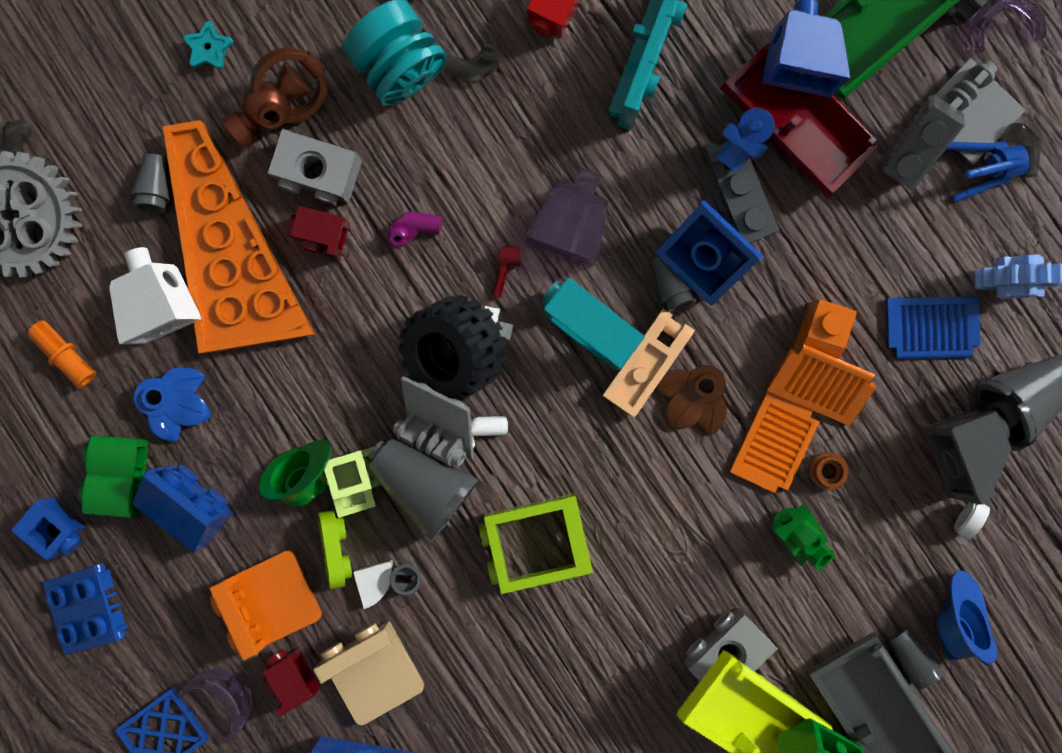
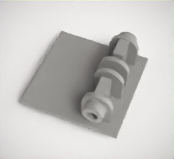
M970 58L935 94V96L964 114L965 126L952 142L995 143L1026 111L994 80L997 67L989 60L977 64ZM958 151L971 165H974L985 153L982 151Z
M403 376L401 382L407 418L404 421L398 420L393 427V433L397 435V439L412 447L416 445V449L420 452L426 450L428 456H433V458L450 467L454 464L461 466L466 457L472 460L474 455L470 408L457 399H449L433 391L424 383H416Z

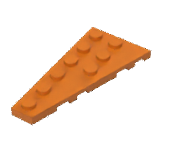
M201 120L162 126L188 290L201 316V320L194 322L198 353L207 354L316 336L206 125Z

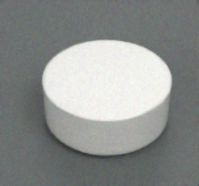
M969 502L955 522V532L968 540L972 539L986 522L990 507L985 504L979 505Z

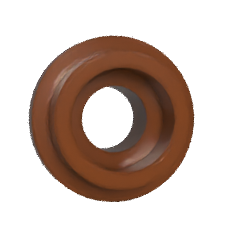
M820 453L810 463V479L820 489L827 491L836 490L842 487L848 478V465L836 453ZM826 464H830L833 467V474L829 478H825L822 475V468Z

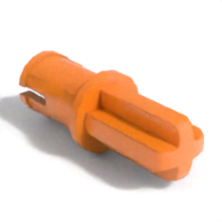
M38 321L28 329V337L49 358L48 364L56 366L74 384L76 389L85 387L96 377L97 372L75 352V345L73 343L67 344L46 321Z

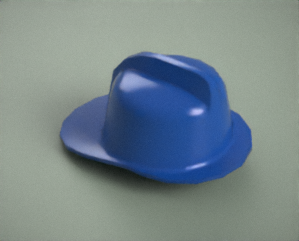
M956 571L951 577L950 582L951 601L942 607L936 618L938 636L946 657L949 660L955 661L977 657L986 664L994 663L997 659V646L990 629L983 594L977 582L969 573Z

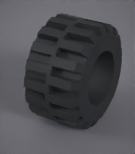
M459 295L455 298L454 296H449L415 312L413 316L405 321L406 328L401 330L399 336L403 343L398 345L399 353L403 354L404 360L401 361L403 369H408L410 373L408 378L416 383H424L433 391L449 399H457L461 402L495 381V377L499 376L504 369L501 364L506 361L507 353L502 348L507 345L506 337H501L499 331L503 329L500 322L495 323L491 318L493 316L492 311L489 308L483 310L481 302L476 299L468 301L467 296ZM447 338L455 346L459 356V360L452 354L451 350L449 349Z

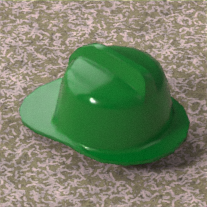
M324 439L315 440L301 447L285 451L276 457L267 466L260 479L259 490L261 495L267 500H280L294 507L307 505L316 499L328 487L324 469L330 459V443Z

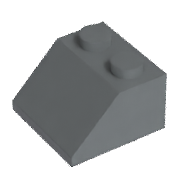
M963 411L922 427L949 497L979 505L988 503L1012 450L1007 439L1010 437V431L1005 420L998 416L997 411Z

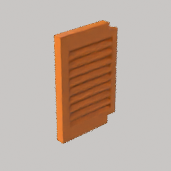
M802 344L798 351L789 350L768 384L767 391L850 426L876 389L875 384L871 383L875 374Z
M766 390L729 472L773 493L776 492L778 487L788 491L820 423L811 418L813 410Z

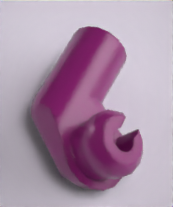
M412 211L406 212L388 228V241L393 247L401 248L420 232L439 235L442 216Z

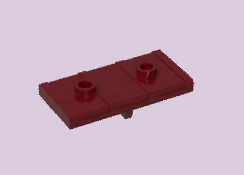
M769 42L730 76L720 89L744 113L753 108H762L773 116L775 125L770 139L828 198L878 149L875 145L877 138L834 94L831 97H825L762 84Z

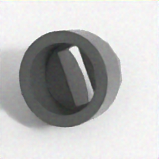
M400 564L390 574V585L400 595H411L421 585V574L411 564ZM396 575L415 576L414 583L395 582Z

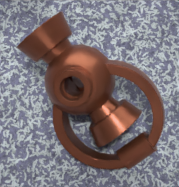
M279 48L270 51L258 60L252 70L250 87L244 93L242 101L243 112L236 111L222 118L224 126L240 144L250 148L258 136V128L263 130L277 129L284 123H296L311 117L319 110L326 97V67L310 51L296 48ZM290 59L298 60L315 79H318L317 89L313 97L304 105L291 109L290 99L293 97L297 99L310 94L311 90L302 77L289 64L283 63L277 73L278 81L276 83L262 81L269 68L280 61Z

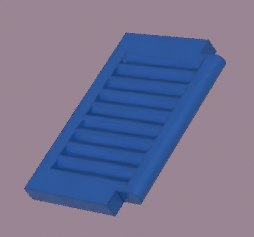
M979 297L885 299L887 348H894L895 359L972 358L973 346H980Z

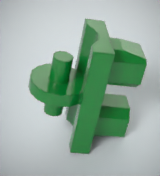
M802 504L798 509L785 508L774 517L772 525L775 534L800 566L808 561L816 570L820 571L836 556L832 549L825 544L828 538L812 512L805 505Z

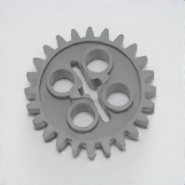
M1 151L0 228L4 232V241L0 245V271L2 270L4 277H13L16 273H18L20 278L31 277L32 271L35 274L46 273V265L58 267L60 263L56 255L70 256L71 254L65 243L78 242V239L70 233L71 228L82 227L81 223L72 220V215L81 212L82 208L71 206L69 202L78 194L77 192L64 190L70 181L69 178H55L59 169L57 166L47 165L44 167V158L33 156L30 160L29 153L17 152L15 156L13 152ZM11 180L14 182L12 187L9 186ZM31 185H34L37 190V198L33 203L28 198V190ZM19 211V218L14 219L13 212ZM37 223L43 229V237L39 242L33 234ZM20 243L23 245L22 249L19 248Z

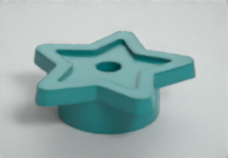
M210 21L205 22L199 33L187 34L183 37L184 41L192 49L190 58L192 68L206 64L223 69V59L226 56V49L233 44L232 38L218 35L213 23ZM206 44H211L209 50L205 49Z

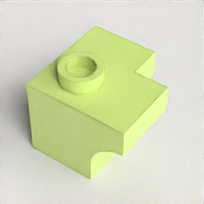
M374 447L328 461L324 471L338 518L376 507L371 489L381 484L369 471L368 468L371 461L367 459Z

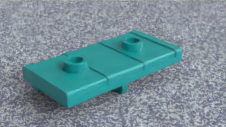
M651 0L642 24H635L632 35L636 37V40L608 111L611 116L619 118L617 125L619 127L632 130L642 104V99L644 97L652 99L660 78V76L653 74L660 51L666 41L671 25L680 26L688 5L681 2V0Z

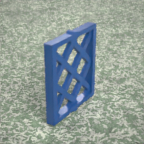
M174 687L114 730L130 753H191L210 738L195 718L194 712L187 707ZM165 699L163 712L151 710ZM171 700L176 702L182 711V715L169 713ZM143 716L141 728L129 726ZM149 716L162 718L160 731L147 729ZM168 719L181 721L179 733L166 732ZM186 721L192 724L198 736L185 734ZM127 732L140 734L138 747L130 740ZM146 735L159 737L157 749L144 748ZM165 738L178 739L176 752L163 750ZM183 741L196 742L182 752Z

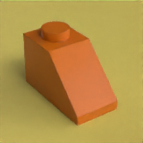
M821 299L808 303L793 350L798 351L801 345L805 344L840 359L846 348L857 311Z

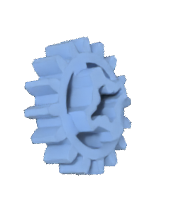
M1041 255L996 258V266L976 269L974 271L975 290H997V298L1000 299L1045 296V287H1058L1062 285V264L1044 263V257H1041Z

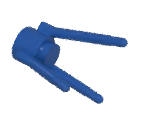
M1006 141L995 143L951 142L946 149L992 152L986 159V166L966 171L964 176L969 179L989 174L990 177L994 178L951 197L953 202L971 197L994 186L1010 183L1011 178L1023 176L1029 170L1028 152L1022 145L1008 147Z

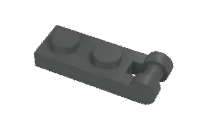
M714 142L704 146L703 154L733 228L749 243L780 231L750 158L741 170L735 172L730 168L726 170L724 164L716 158L726 142L719 145Z

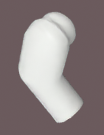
M488 416L471 419L473 448L475 447L474 436L506 435L508 431L507 418L505 416Z

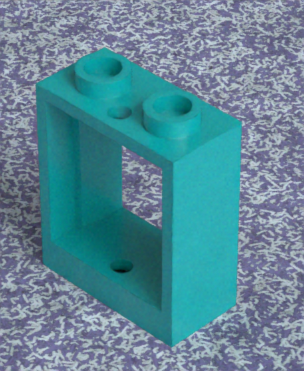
M569 277L563 285L556 281L542 299V304L546 306L543 316L613 371L623 367L645 338L644 335Z

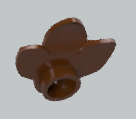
M701 365L692 371L676 369L667 373L661 379L657 389L665 396L671 398L666 409V423L669 428L685 429L698 422L708 435H713L720 429L726 418L727 406L722 398L726 388V381L723 373L718 368L712 365ZM703 379H709L714 383V386L711 390L704 391L700 389L699 383Z

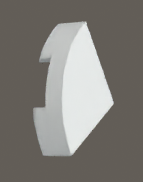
M392 560L357 569L353 572L364 609L376 604L387 592L390 586V574L393 570Z

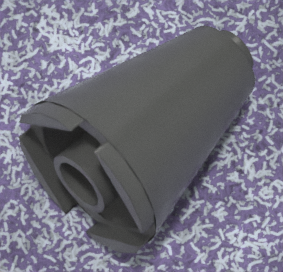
M1056 355L982 380L970 392L968 398L971 411H997L998 416L1005 420L1010 431V437L1007 439L1013 451H1021L1032 445L1062 410V355Z
M393 438L387 443L383 440L379 441L367 457L371 461L368 468L369 471L423 538H426L429 542H432L443 530L448 520L462 506L478 482L473 475L453 466L450 467Z

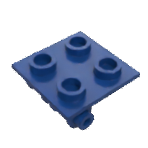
M104 563L42 582L46 594V602L50 607L57 630V638L64 655L120 641L121 638L126 637L124 629L128 628V626L125 624L121 609L111 612L112 609L121 606V603L116 602L109 605L107 600L118 595L117 591L105 593L106 590L114 588V584L110 574L111 570H106Z

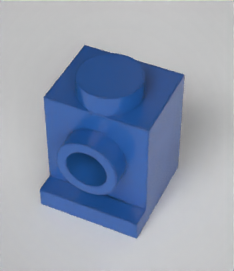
M54 497L36 500L11 530L46 561L61 555L64 557L71 555L82 543L83 539L78 535L85 528V526L58 504L59 501ZM54 526L61 531L59 535L55 533Z

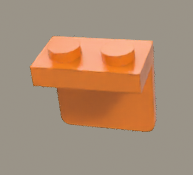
M291 550L277 554L209 588L212 593L210 596L212 608L217 616L223 617L229 630L227 631L229 645L234 652H239L243 661L258 654L268 644L317 622L322 616L321 608L295 553Z

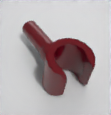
M505 246L499 251L498 274L492 296L501 298L508 267H520L519 246Z

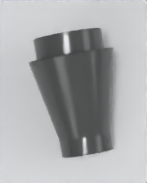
M151 153L143 155L142 164L130 194L134 209L145 213L160 214L164 213L166 205L170 204L166 172L167 159L165 157Z
M656 257L651 261L661 305L666 306L669 313L682 310L697 301L694 294L695 291L663 260Z
M907 628L899 630L887 639L908 684L913 683L917 690L932 685L943 676L944 672L939 667L941 662L914 638Z

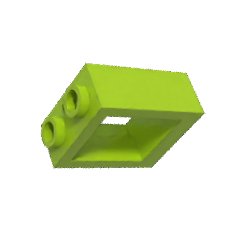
M574 493L485 513V523L479 524L483 547L490 546L493 561L487 562L491 584H499L501 594L593 573ZM563 510L575 564L509 578L497 524Z

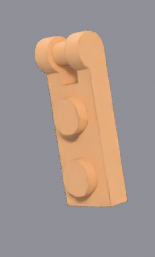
M664 308L645 333L644 340L619 370L602 395L633 418L636 417L695 331L686 323L683 326L671 318L673 314ZM662 331L674 338L669 347L657 340Z

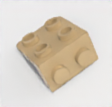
M390 621L379 627L376 623H373L355 634L356 640L346 646H343L341 642L331 646L320 654L322 660L314 668L321 684L332 679L354 721L358 725L369 723L420 694L424 688V682Z

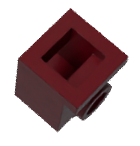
M298 206L296 215L292 214L288 221L286 235L301 242V249L323 254L324 248H326L328 255L341 260L350 223L341 216Z
M283 648L263 660L267 667L263 671L265 675L264 685L270 696L274 699L278 698L280 705L275 710L279 717L312 699L321 688L299 648L288 654Z

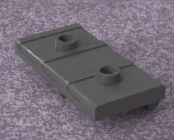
M875 632L870 633L808 670L809 676L850 739L863 747L865 753H953Z

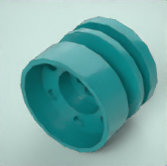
M392 0L372 10L349 31L342 45V50L356 70L361 74H368L366 82L371 90L376 91L375 94L383 106L401 103L419 92L438 75L447 61L446 53L441 46L436 45L433 35L427 32L421 33L423 29L422 20L407 0Z

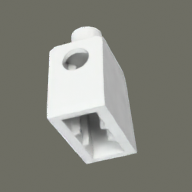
M145 247L131 249L124 253L129 273L112 280L109 286L119 344H147L201 320L200 313L175 265L152 263L148 248Z

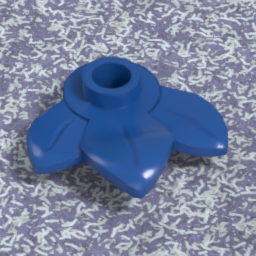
M173 368L161 379L149 378L142 381L136 387L134 403L140 412L148 416L149 427L157 437L176 442L180 435L181 425H198L210 419L211 412L199 395L194 393L201 385L205 376L204 373L193 368ZM150 390L159 391L162 396L161 402L155 405L150 404L146 399L147 393Z

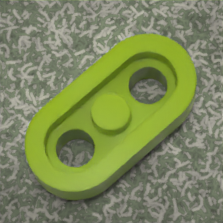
M334 510L318 513V525L329 590L346 586L345 579L352 578L349 555L342 556L340 540L346 539L343 517H336Z

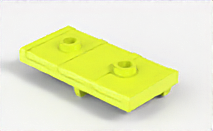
M723 651L677 712V716L684 724L730 753H778L777 735L789 728L795 729L797 724L808 718L832 730V726L827 721L750 669L727 651Z

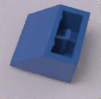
M183 465L149 469L141 480L133 505L193 553L206 548L234 513L226 506L228 504L227 499L213 489L208 491L196 482L198 480L197 475Z

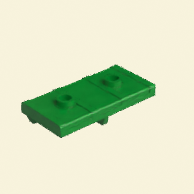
M841 0L823 16L836 19L841 23L850 71V78L834 95L843 102L961 0Z

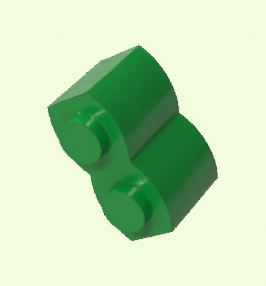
M91 435L89 442L86 443L82 452V461L86 466L87 476L78 490V501L82 504L83 514L127 518L140 516L141 511L133 505V502L146 471L148 439Z

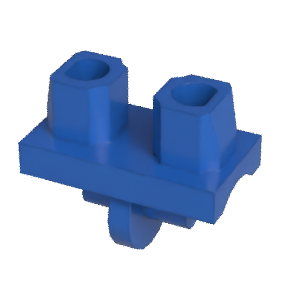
M753 108L742 115L739 126L737 124H728L722 132V135L728 138V141L719 151L716 158L735 172L741 170L751 156L753 158L761 157L768 148L762 142L769 139L774 131L775 123L773 116L762 108Z

